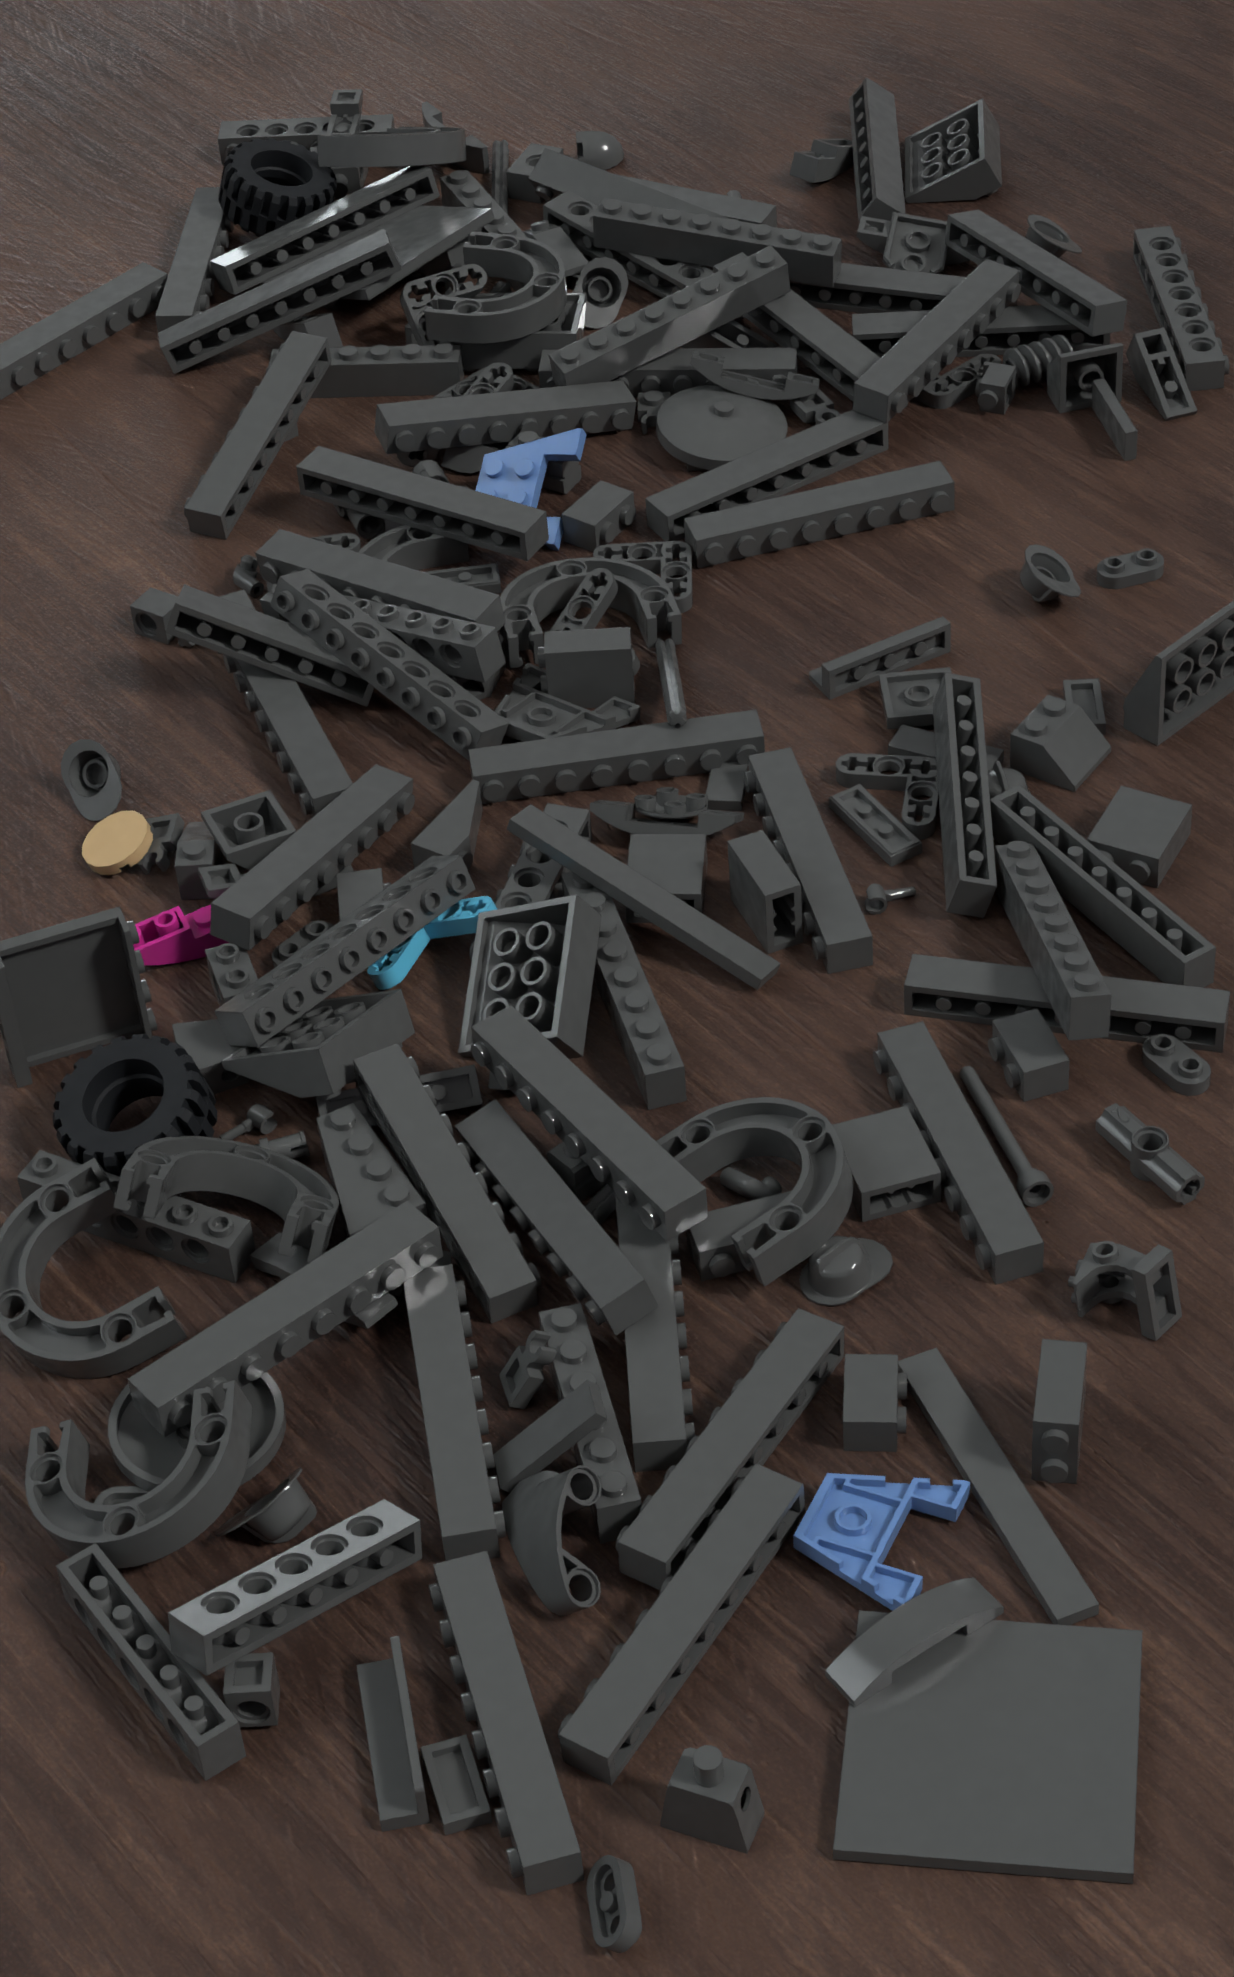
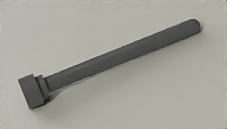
M964 1066L960 1070V1077L1018 1175L1016 1185L1018 1194L1027 1206L1036 1207L1043 1205L1054 1193L1052 1183L1046 1173L1032 1168L975 1069L971 1066Z

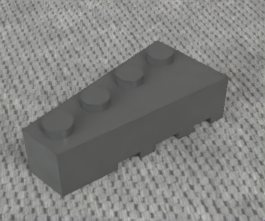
M354 1103L316 1118L323 1157L331 1185L339 1198L338 1210L347 1239L406 1201H409L428 1218L425 1201Z

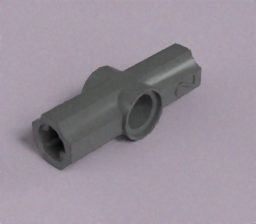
M1117 1103L1105 1108L1100 1118L1096 1120V1132L1130 1161V1171L1134 1177L1139 1180L1154 1182L1176 1203L1181 1202L1183 1205L1193 1201L1204 1187L1205 1177L1169 1146V1135L1163 1129L1156 1126H1146L1126 1107L1119 1106Z

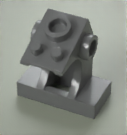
M1112 1241L1091 1242L1084 1259H1079L1077 1262L1075 1276L1069 1277L1068 1285L1074 1288L1071 1302L1077 1305L1078 1316L1081 1318L1101 1301L1107 1304H1115L1123 1299H1127L1137 1304L1142 1335L1157 1341L1182 1317L1173 1252L1171 1249L1159 1244L1145 1255L1124 1245L1115 1244Z

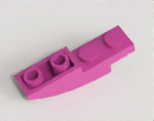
M211 905L202 907L185 916L180 907L177 906L135 924L139 943L133 944L134 951L140 950L144 965H164L206 957L205 949L229 942L210 935Z

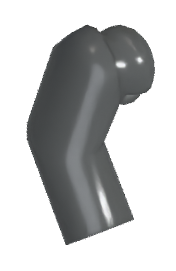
M732 1167L725 1168L720 1175L722 1186L750 1200L782 1192L780 1183L771 1176L765 1177L761 1182Z

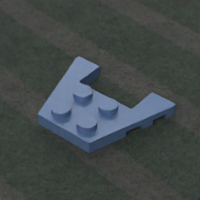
M576 428L485 454L475 491L537 508L548 462L581 461L587 436L582 428ZM547 517L549 540L545 545L549 549L559 551L563 536L562 518Z
M827 1473L793 1535V1548L893 1611L920 1595L923 1589V1576L883 1564L909 1511L913 1509L956 1522L970 1495V1482L953 1479V1486L930 1485V1478L913 1477L910 1484L885 1482V1476Z

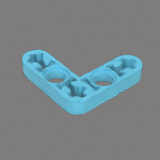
M489 896L461 899L370 965L367 969L370 978L379 990H386L396 986L406 977L431 939L476 933L479 913L497 910L498 908Z

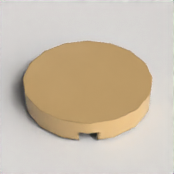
M133 810L111 814L98 822L87 834L82 844V856L91 870L100 875L120 873L122 871L119 868L127 864L132 867L148 852L153 841V833L150 830L151 826L142 814Z

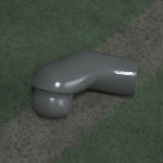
M244 555L241 557L240 564H237L233 581L251 597L257 598L264 590V585L256 579L258 561L254 556Z

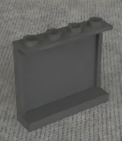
M120 906L0 941V1031L17 1088L33 1084L29 1067L93 1049L100 1044L103 1046L112 1043L111 1039L121 1036L130 1038L133 1034H147L151 1040V1032L158 1030L152 1008L146 1009L145 1003L151 1002L152 999L146 980H140L139 974L146 972L143 958L139 949L134 951L133 944L139 943L138 932L133 920H125Z

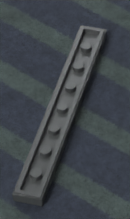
M530 804L509 820L507 826L509 832L754 989L758 990L777 974L780 962Z
M937 1347L899 1360L898 1373H907V1389L963 1479L970 1482L972 1494L1052 1623L1071 1625L1098 1615L1099 1603Z

